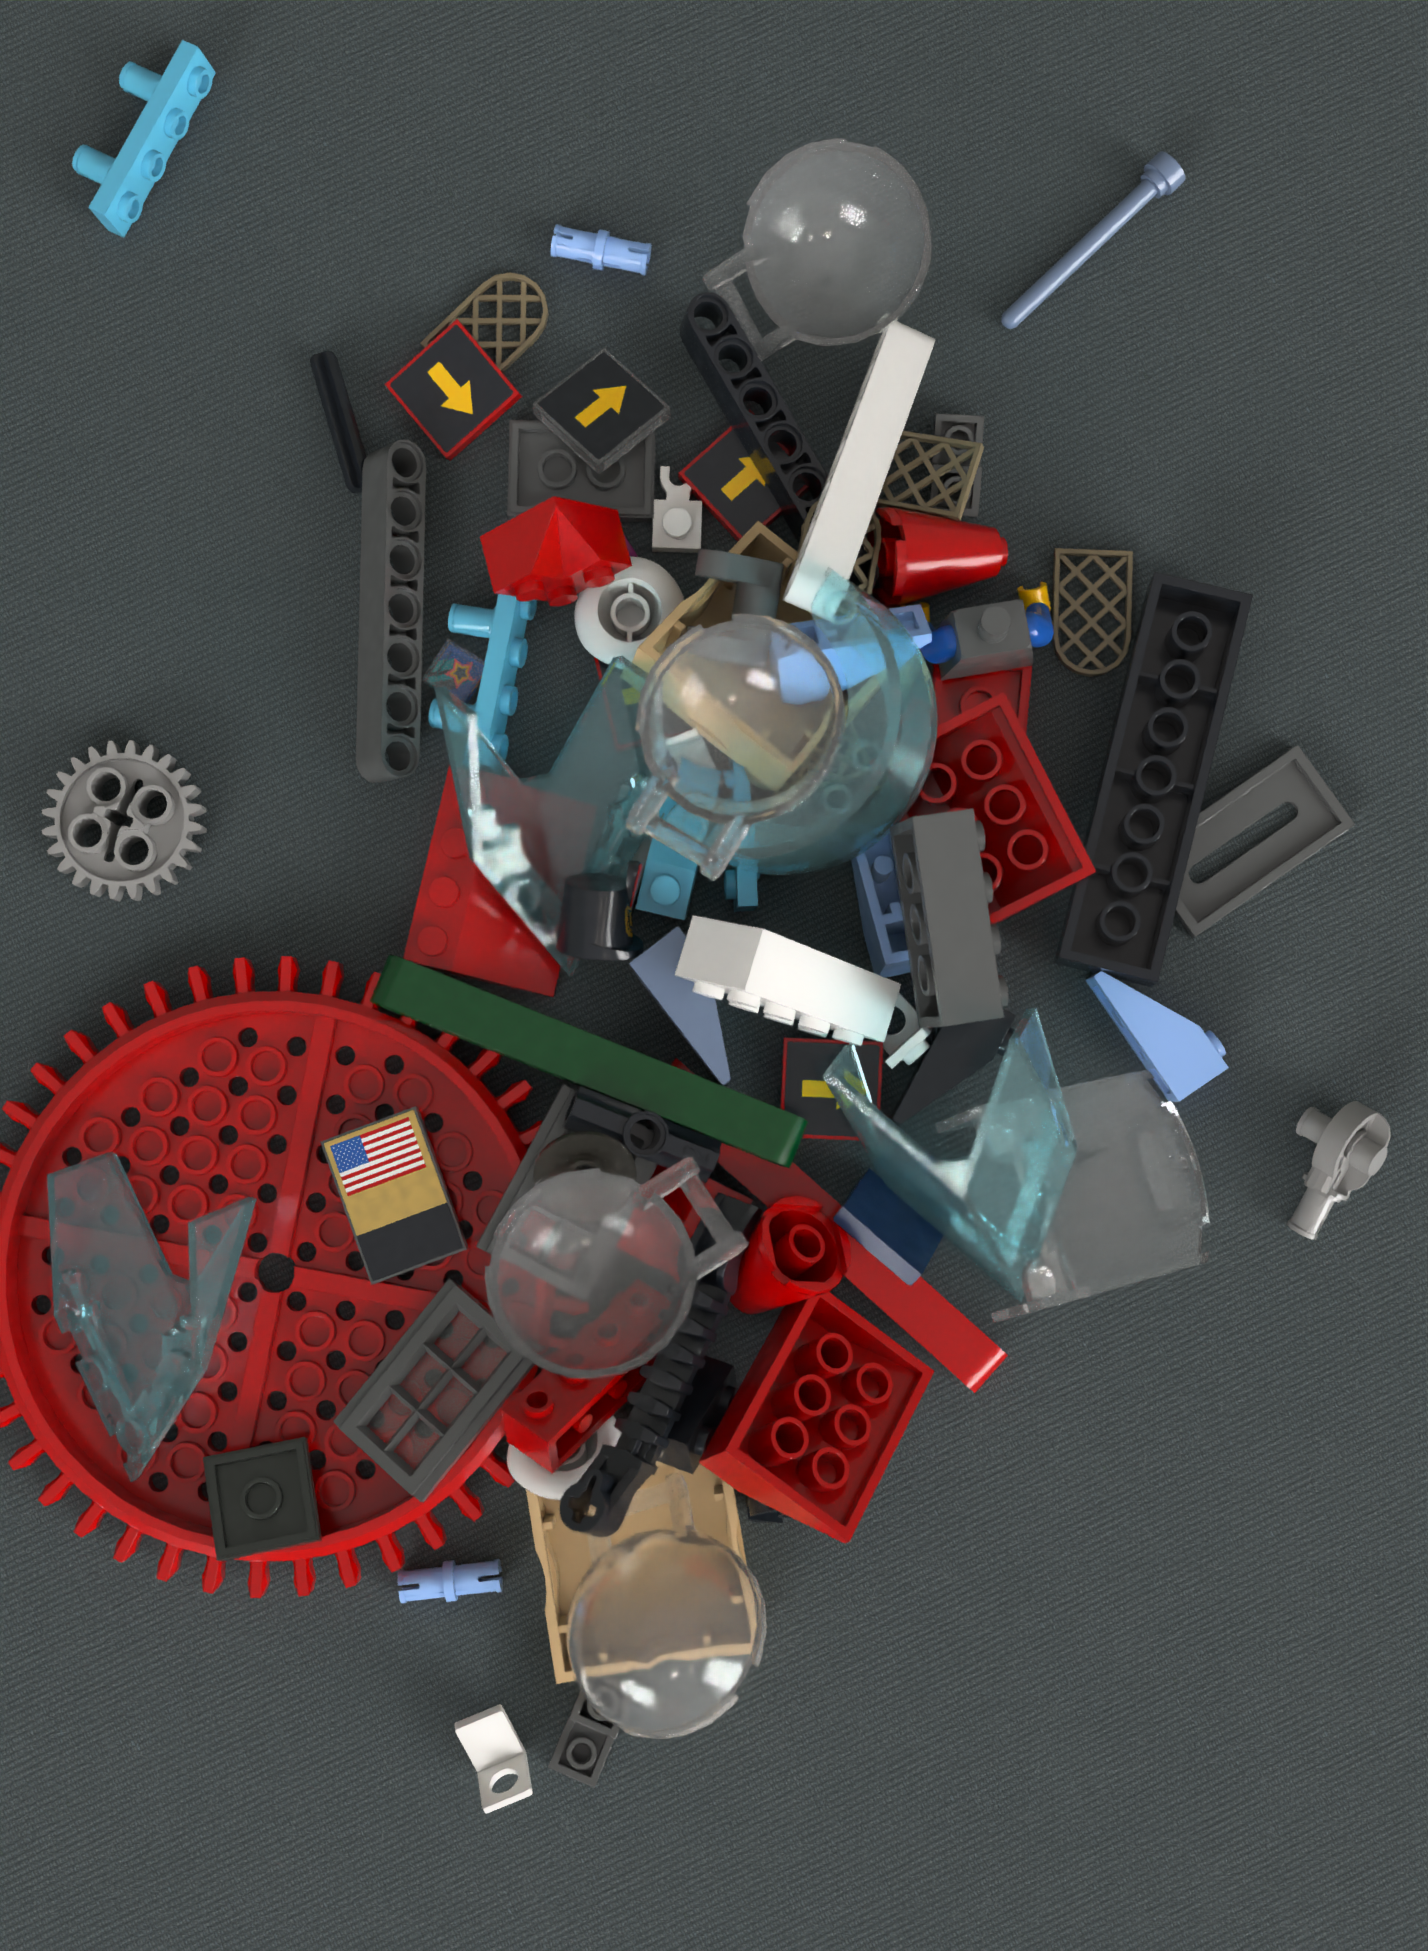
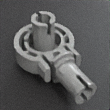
M1358 1101L1345 1105L1333 1118L1321 1113L1315 1107H1310L1303 1113L1297 1124L1296 1133L1317 1144L1312 1158V1167L1309 1172H1304L1302 1175L1307 1189L1293 1216L1287 1222V1226L1306 1238L1316 1240L1334 1203H1340L1342 1200L1347 1201L1351 1191L1363 1187L1370 1177L1377 1173L1386 1159L1387 1146L1391 1137L1390 1126L1380 1113Z

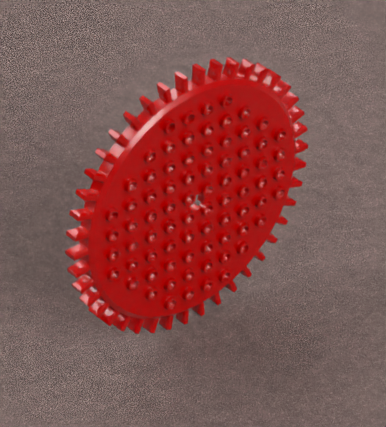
M281 956L277 969L279 979L277 991L256 992L255 970L251 960L245 957L234 958L232 973L236 991L233 995L214 998L211 978L205 968L198 965L188 968V983L194 997L193 1004L173 1010L168 992L160 982L152 980L143 984L145 997L153 1010L154 1019L135 1028L127 1011L119 1004L109 1002L102 1007L106 1022L112 1027L118 1039L99 1052L89 1036L81 1031L71 1029L64 1035V1038L70 1050L82 1060L84 1065L69 1080L65 1079L57 1068L45 1063L36 1062L30 1069L38 1083L47 1087L55 1095L42 1113H38L28 1103L7 1100L2 1107V1110L13 1121L23 1124L30 1130L18 1151L6 1143L0 1142V1163L11 1168L3 1189L0 1191V1378L5 1377L14 1399L11 1404L0 1407V1428L9 1426L19 1417L23 1416L35 1437L28 1445L17 1449L8 1461L13 1471L30 1466L46 1452L54 1464L61 1470V1473L43 1489L38 1498L42 1505L45 1507L64 1498L74 1484L92 1499L89 1508L78 1518L73 1531L81 1538L100 1526L104 1516L109 1512L128 1524L126 1531L116 1544L113 1559L123 1563L139 1549L144 1534L166 1542V1547L158 1562L156 1579L166 1582L181 1567L185 1549L207 1555V1563L202 1574L203 1592L213 1594L225 1578L226 1561L219 1562L216 1560L209 1499L202 1494L201 1490L202 1484L206 1482L203 1457L261 1446L263 1441L276 1443L306 1437L309 1454L313 1450H319L326 1457L324 1467L317 1468L311 1464L322 1541L236 1558V1560L250 1562V1573L247 1582L250 1598H261L267 1592L271 1581L270 1561H292L294 1565L293 1582L298 1597L309 1596L314 1590L316 1581L313 1557L335 1554L337 1558L339 1576L345 1587L356 1586L361 1580V1565L356 1556L355 1547L374 1540L381 1550L383 1562L391 1572L397 1571L405 1564L404 1549L397 1540L395 1531L414 1521L418 1525L424 1540L434 1550L443 1546L446 1542L447 1537L444 1527L432 1512V1509L446 1497L452 1498L462 1514L475 1522L482 1516L485 1509L480 1498L465 1483L478 1467L485 1469L497 1483L508 1488L515 1481L509 1472L507 1462L494 1451L496 1445L505 1435L501 1409L505 1407L507 1400L424 1502H420L413 1495L409 1494L333 1422L376 1370L379 1362L384 1360L444 1286L448 1271H459L463 1276L461 1286L541 1357L512 1394L518 1390H523L536 1378L543 1356L558 1357L573 1343L571 1341L553 1339L549 1336L553 1314L562 1313L577 1317L588 1314L590 1309V1301L587 1300L584 1304L571 1296L563 1297L556 1295L554 1287L476 1247L543 1120L537 1121L529 1129L519 1132L508 1113L510 1108L525 1101L534 1089L530 1082L523 1080L513 1083L502 1095L496 1097L482 1081V1078L489 1070L498 1065L502 1055L484 1049L477 1059L467 1066L461 1059L451 1053L453 1046L460 1038L442 1031L440 1036L434 1040L417 1030L418 1021L403 1015L397 1019L379 1012L380 1006L370 1002L381 975L377 972H374L367 981L365 993L360 1004L339 998L340 988L344 980L343 964L328 960L322 973V987L319 995L298 992L300 969L297 958L292 956ZM252 1028L257 1032L258 1040L253 1046L246 1047L242 1042V1034L245 1030ZM300 1037L306 1042V1050L302 1055L294 1056L290 1051V1044L295 1038ZM349 1046L355 1052V1059L351 1064L343 1065L338 1059V1054L342 1048ZM392 1056H400L404 1062L403 1070L398 1074H391L387 1070V1061ZM190 1068L196 1069L199 1073L198 1083L192 1087L187 1086L183 1079L184 1073ZM238 1077H243L248 1083L247 1091L241 1096H237L232 1090V1083ZM287 1086L293 1087L297 1093L296 1100L290 1105H285L280 1098L282 1089ZM335 1095H340L345 1100V1108L339 1114H334L329 1109V1101ZM384 1104L390 1105L394 1110V1114L416 1106L421 1114L458 1220L468 1221L472 1225L473 1233L469 1239H466L469 1249L414 1269V1274L410 1279H402L397 1275L371 1285L365 1266L361 1270H354L348 1263L349 1255L353 1251L359 1252L329 1164L323 1162L319 1157V1150L322 1147L321 1141L378 1121L377 1111ZM134 1107L140 1112V1121L132 1127L127 1124L125 1115L130 1108ZM432 1113L439 1114L443 1120L442 1128L435 1133L430 1132L425 1124L426 1118ZM181 1116L185 1117L189 1122L188 1132L182 1136L174 1131V1122ZM231 1125L237 1129L238 1138L235 1143L228 1145L222 1139V1132L227 1126ZM276 1135L283 1136L287 1141L285 1151L280 1154L273 1152L270 1146L272 1138ZM73 1147L78 1148L82 1154V1159L76 1166L70 1165L67 1161V1153ZM122 1156L126 1157L130 1162V1170L125 1175H120L115 1168L117 1159ZM561 1162L553 1164L548 1170L535 1197L548 1203L544 1187L553 1182L565 1181L576 1170ZM170 1165L175 1166L179 1171V1179L172 1185L164 1179V1171ZM471 1171L478 1172L482 1177V1185L475 1191L468 1189L464 1182L465 1176ZM219 1174L225 1176L228 1181V1188L222 1194L215 1192L212 1187L213 1179ZM266 1184L273 1185L277 1190L276 1199L271 1203L265 1202L261 1197V1189ZM314 1193L322 1194L326 1200L325 1208L320 1212L312 1210L309 1205L310 1197ZM62 1196L67 1197L71 1202V1210L66 1215H62L57 1210V1202ZM111 1205L116 1206L120 1211V1219L116 1224L109 1223L105 1217V1212ZM572 1206L568 1215L582 1221L587 1218L586 1208ZM529 1207L517 1229L522 1237V1242L518 1248L535 1256L554 1219ZM160 1214L166 1216L169 1220V1228L163 1234L157 1232L154 1228V1220ZM207 1224L214 1225L218 1230V1237L212 1243L207 1242L202 1235L203 1228ZM256 1233L263 1234L267 1239V1246L262 1252L254 1250L251 1246V1239ZM554 1240L544 1262L559 1270H571L580 1251L558 1253L556 1252ZM305 1242L312 1243L316 1248L315 1258L311 1261H306L300 1256V1247ZM52 1245L58 1247L61 1251V1259L57 1264H52L47 1259V1250ZM271 1253H280L287 1258L290 1257L295 1263V1266H293V1281L290 1287L284 1291L267 1289L259 1278L261 1261ZM99 1255H105L110 1261V1268L106 1273H100L95 1267V1261ZM148 1264L155 1265L159 1270V1277L154 1283L147 1281L144 1277V1269ZM197 1273L204 1274L208 1279V1287L203 1292L197 1291L192 1284L193 1277ZM506 1279L511 1283L512 1293L509 1297L502 1298L495 1293L494 1285L497 1280ZM246 1282L254 1284L257 1288V1296L253 1301L244 1299L241 1294V1288ZM293 1292H301L305 1295L306 1305L302 1310H296L291 1306L290 1296ZM41 1295L47 1296L51 1301V1308L46 1314L40 1312L36 1305L37 1299ZM342 1301H349L355 1306V1315L352 1319H344L340 1316L338 1308ZM89 1304L96 1305L100 1310L99 1320L95 1323L90 1322L85 1316V1310ZM398 1310L404 1315L405 1322L401 1328L396 1329L388 1324L387 1316L390 1311ZM460 1311L451 1321L454 1327L453 1334L448 1338L439 1336L434 1342L453 1361L480 1329ZM138 1313L148 1317L149 1327L145 1332L138 1331L134 1326V1318ZM186 1323H193L198 1329V1336L194 1341H189L183 1336L182 1330ZM235 1332H241L246 1336L247 1346L244 1350H237L233 1347L231 1338ZM484 1338L461 1368L476 1381L481 1378L487 1379L506 1356L507 1352L500 1346H489ZM284 1341H290L295 1345L296 1355L293 1359H285L281 1355L280 1346ZM334 1350L341 1351L345 1355L346 1363L341 1369L334 1368L329 1363V1355ZM427 1352L400 1384L419 1403L433 1387L427 1382V1372L431 1369H438L442 1373L446 1371ZM78 1354H84L89 1358L90 1367L86 1372L79 1371L75 1366V1359ZM127 1363L135 1364L138 1367L139 1376L136 1381H130L125 1377L124 1367ZM176 1372H181L187 1376L188 1386L185 1390H178L174 1387L172 1380ZM453 1377L427 1410L448 1427L474 1394L458 1379ZM224 1382H232L236 1385L237 1396L235 1399L229 1400L222 1395L221 1388ZM273 1391H280L285 1394L287 1403L283 1409H277L272 1406L270 1396ZM393 1393L379 1409L385 1416L384 1425L382 1427H374L370 1423L366 1425L386 1444L412 1413ZM329 1400L335 1405L336 1413L334 1417L325 1418L320 1414L319 1405L321 1401ZM117 1413H123L128 1417L129 1426L125 1431L117 1429L114 1425V1417ZM418 1421L394 1449V1452L413 1469L440 1437L435 1431L433 1435L428 1437L419 1434L417 1430ZM166 1422L174 1423L177 1426L178 1436L175 1440H169L163 1435L162 1429ZM220 1431L226 1435L227 1446L224 1449H217L213 1446L211 1438L214 1432ZM368 1459L374 1463L375 1473L373 1476L365 1477L360 1474L358 1464L361 1460ZM156 1472L164 1473L167 1476L168 1486L166 1489L160 1490L154 1486L152 1479Z

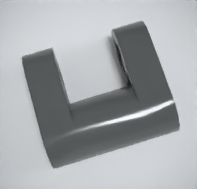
M699 549L695 575L736 583L729 632L687 626L684 652L769 665L773 642L772 626H775L784 564L729 552Z

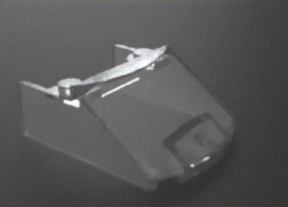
M1147 1069L983 1104L935 1123L938 1134L974 1126L982 1149L990 1157L996 1160L1011 1159L1040 1256L1029 1260L1022 1271V1286L1027 1303L992 1312L991 1315L994 1323L1208 1262L1209 1251L1201 1253L1202 1226L1210 1224L1207 1194L1199 1161L1189 1134L1171 1100L1165 1103L1162 1102L1147 1081L1154 1078Z

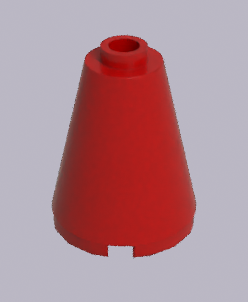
M881 507L875 511L881 516L879 520L881 525V550L877 561L880 588H872V593L879 606L896 607L996 577L1001 567L1007 563V541L1004 537H1000L995 527L894 507ZM874 531L868 533L867 537L872 547L874 545Z
M792 1196L781 1198L765 1210L743 1252L738 1272V1288L730 1298V1302L735 1308L743 1313L755 1315L828 1293L840 1283L851 1265V1245L846 1231L820 1211L824 1207L816 1200Z

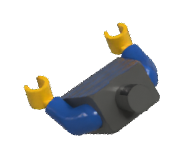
M1040 582V587L1029 590L1023 589V586L1018 587L1019 599L954 610L936 629L930 623V605L921 602L920 604L932 633V642L919 649L927 661L939 665L941 680L1032 666L1034 664L1032 647L1039 648L1049 644L1054 634L1046 582Z

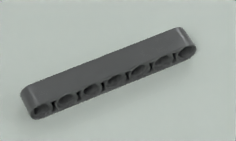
M398 440L368 454L362 469L356 765L361 776L372 783H383L408 777L415 772L420 759L426 462L422 450L409 440ZM392 462L394 463V465H395V467H396V471L394 470V468H393V466H392ZM391 510L393 511V513H394V515H395V520L393 519V517H392V515H391ZM389 557L392 559L394 563L395 570L392 568L390 564ZM388 605L391 607L393 611L394 618H392L389 613ZM387 654H389L392 660V667L388 662ZM386 702L391 708V717L387 712ZM385 751H387L390 757V766L386 762Z

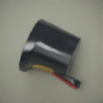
M629 861L627 879L604 873H581L571 875L565 879L556 940L557 950L572 957L606 961L628 960L636 958L643 953V941L632 933V904L642 872L641 862Z

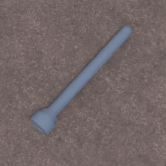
M1158 152L1144 166V173L1140 176L1141 183L1002 314V325L1008 329L1016 328L1153 197L1160 198L1162 195H1171L1185 181V174L1179 163L1168 153Z

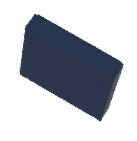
M870 1168L858 1180L833 1217L834 1222L910 1286L923 1274L945 1234Z

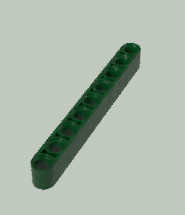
M389 954L370 999V1002L640 1110L654 1112L665 1120L788 1169L792 1165L808 1124V1120L392 954Z

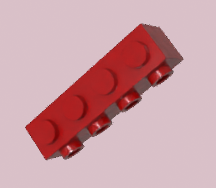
M639 1280L628 1292L618 1295L611 1303L609 1309L592 1325L585 1326L579 1332L575 1341L558 1357L551 1358L535 1379L523 1390H518L510 1396L505 1407L501 1409L507 1442L553 1474L628 1401L626 1399L629 1392H637L644 1385L646 1378L639 1373L642 1365L652 1367L658 1355V1351L651 1347L653 1340H664L670 1328V1325L661 1320L664 1311L677 1313L680 1304L642 1280Z

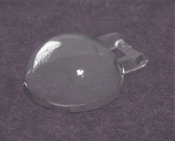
M833 138L808 143L786 154L764 174L746 205L750 206L743 231L744 249L707 272L703 277L708 290H715L717 295L721 296L728 303L761 361L796 339L821 347L862 342L884 332L906 313L919 295L930 268L933 248L931 217L917 184L904 166L884 150L876 146L870 147L860 143L848 142L845 138ZM746 271L756 299L771 320L779 326V328L763 338L732 282L733 279Z
M733 614L732 621L719 623L706 629L699 624L690 629L669 645L656 661L647 676L639 696L635 731L640 734L645 763L653 775L628 814L625 827L636 835L648 834L701 866L700 873L712 881L716 880L723 873L752 824L766 822L788 813L814 794L830 774L841 749L845 727V706L838 676L831 662L814 640L794 625L770 616ZM668 796L689 813L724 825L711 848L657 816Z
M693 1157L679 1161L643 1185L630 1177L603 1173L600 1168L561 1173L537 1184L513 1204L494 1233L497 1240L492 1251L490 1266H485V1282L488 1304L498 1328L515 1350L549 1372L571 1378L599 1379L621 1375L647 1363L670 1343L690 1312L697 1280L741 1253L749 1244L741 1231H733L697 1174L700 1171V1167ZM679 1187H681L716 1241L715 1245L696 1257L692 1242L681 1219L662 1199Z
M681 1472L666 1475L665 1482L637 1491L626 1513V1516L669 1503L673 1528L636 1533L615 1543L613 1546L610 1536L599 1538L587 1535L592 1565L582 1576L576 1588L567 1617V1655L574 1680L586 1700L600 1716L620 1727L625 1733L637 1737L665 1739L684 1736L711 1724L730 1709L740 1698L735 1692L745 1679L751 1665L753 1664L757 1668L759 1666L767 1631L765 1602L756 1577L734 1550L705 1533L695 1531L688 1487ZM590 1505L588 1513L594 1516L596 1507Z

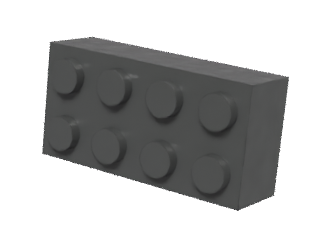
M974 809L914 816L889 827L919 1028L944 1027L1004 1018L1003 1006L1008 1005V988L1004 976L998 975L995 955L1000 953L1001 941L996 924H990L988 903H991L993 900V886L989 873L982 870L980 851L985 849V833L981 821H975Z

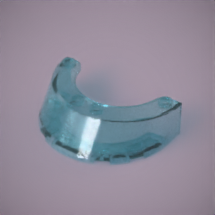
M828 566L823 574L826 579L812 601L811 614L815 624L823 631L839 657L848 692L846 724L838 747L830 761L802 789L783 799L764 805L729 806L708 802L701 798L683 799L670 810L668 815L665 813L661 815L657 822L656 834L675 845L732 867L769 875H798L832 868L866 852L890 833L889 827L898 824L903 819L920 794L929 774L937 739L938 714L931 675L916 642L898 618L869 593Z

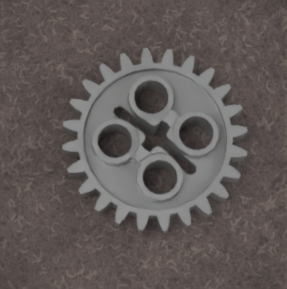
M133 740L128 741L124 753H122L117 743L108 741L107 755L105 756L91 746L88 748L90 762L85 764L79 759L72 757L71 762L76 772L72 776L59 771L56 774L65 785L62 791L48 789L46 792L57 801V805L53 808L42 809V814L55 820V825L43 829L42 834L58 840L47 852L54 857L65 856L57 868L59 872L69 874L76 871L72 884L82 888L91 881L90 894L101 897L108 887L110 899L114 901H121L125 889H127L131 899L141 901L144 886L152 894L158 896L161 894L159 880L163 878L176 885L178 884V879L173 870L177 866L186 870L193 868L184 857L186 852L201 853L202 851L199 845L191 841L193 835L207 833V828L194 822V817L207 812L206 808L200 804L191 803V800L196 798L201 793V790L196 785L183 786L188 781L191 773L185 768L172 772L177 760L167 754L158 761L159 749L149 744L141 755L139 744ZM118 778L121 785L119 794L113 800L104 801L101 794L103 785L110 779ZM142 780L143 786L135 794V784L137 781ZM164 795L167 801L165 812L158 818L150 819L147 814L148 803L155 796ZM119 815L133 818L132 825L128 827L116 824ZM99 823L102 829L101 839L96 845L87 848L83 841L84 832L92 824ZM146 841L149 849L148 856L140 864L132 865L129 860V850L136 842ZM114 848V859L111 862H107V854Z

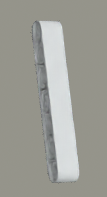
M893 319L888 321L876 346L786 587L783 601L829 621L835 614L848 584L935 343L934 338Z

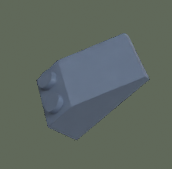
M677 926L631 961L629 965L633 973L720 1085L725 1086L731 1081L716 1000L693 992L695 982L675 975L687 936Z

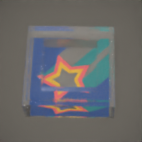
M447 639L423 676L422 681L454 702L468 704L480 685L485 661L452 640Z

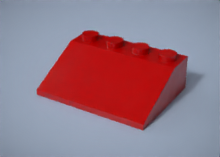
M1004 691L869 761L899 823L914 816L974 809L975 821H981L985 833V849L980 851L982 870L989 873L993 886V900L991 903H988L990 924H997L1097 872Z
M449 766L403 959L431 970L554 997L564 954L556 949V940L565 879L571 875L581 874L584 871L598 806L498 776Z
M830 1292L785 1305L702 1454L699 1463L740 1493L844 1544L848 1543L909 1424L934 1370Z

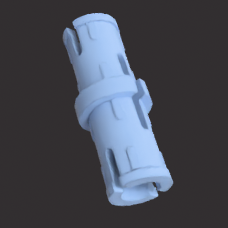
M556 224L554 228L556 236L552 235L550 255L552 257H562L591 263L593 265L592 268L602 271L604 266L646 276L652 245L651 243L645 244L611 237L609 235L610 232L607 230L599 229L598 233H592Z
M500 1559L456 1565L455 1561L451 1560L444 1561L443 1567L399 1570L398 1586L419 1584V1586L403 1587L402 1590H399L400 1602L407 1603L408 1601L445 1597L446 1602L457 1601L459 1595L502 1592V1576L481 1578V1576L499 1575V1572H502Z

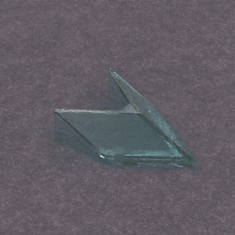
M624 656L613 657L549 773L521 779L517 777L478 728L477 713L446 687L435 688L469 858L570 977L573 976L581 961L577 957L563 954L556 949L565 879L571 875L581 873H604L627 879L629 861L633 859L644 838L650 840L659 825V681Z
M1026 1009L1009 1039L971 1153L968 1156L938 1161L873 1105L855 1046L853 1044L844 1045L822 1077L885 1185L1022 1303L1078 1151L1077 1142L1037 1009Z
M107 1152L47 1175L54 1317L61 1333L71 1332L83 1357L80 1361L76 1362V1365L109 1436L116 1435L120 1446L127 1453V1462L123 1464V1467L130 1482L139 1479L208 1369L257 1199L247 1197L188 1222L190 1280L172 1273L118 1155L113 1152Z

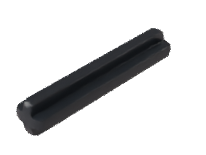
M324 351L313 355L310 358V365L346 487L351 493L362 492V469L366 453L338 358L332 351Z

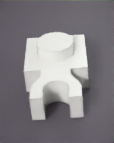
M660 466V485L666 495V500L654 499L652 552L698 553V550L701 549L702 501H689L692 488L687 483L681 486L672 484L669 480L670 466Z

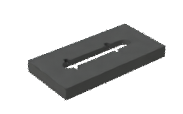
M1298 745L1199 814L1175 911L1176 917L1191 938L1202 933L1355 826L1353 820ZM1290 803L1295 807L1296 816L1292 821L1208 880L1197 884L1190 879L1189 870L1193 865L1279 805Z

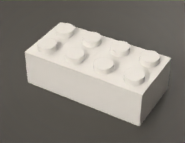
M694 915L675 973L676 976L695 982L692 990L695 993L722 1000L725 993L728 994L727 1000H729L728 1004L754 1013H758L761 1006L764 1008V1018L791 1026L794 1019L799 1020L798 1030L826 1038L829 1030H833L832 1038L857 1046H862L864 1038L881 1042L885 1041L901 987L900 983L765 929Z

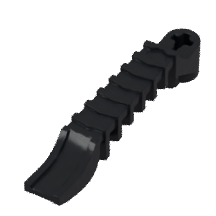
M718 1192L707 1208L689 1241L684 1256V1272L692 1278L689 1286L673 1283L670 1292L681 1298L682 1302L677 1313L664 1311L661 1320L670 1325L669 1331L664 1340H653L651 1347L658 1351V1355L652 1367L642 1365L639 1373L646 1378L641 1392H629L626 1400L634 1405L628 1420L616 1419L614 1427L622 1432L616 1446L603 1444L599 1454L579 1481L571 1485L561 1498L559 1506L560 1516L563 1523L569 1529L599 1538L611 1536L621 1527L634 1494L651 1474L655 1475L658 1468L655 1464L662 1448L668 1447L670 1440L667 1437L674 1422H679L682 1413L679 1411L686 1395H691L694 1389L691 1384L698 1369H703L706 1361L703 1358L710 1342L715 1343L717 1338L715 1331L722 1316H727L729 1308L726 1306L731 1295H734L738 1288V1272L743 1252L763 1211L759 1207ZM590 1505L596 1507L594 1516L588 1513Z

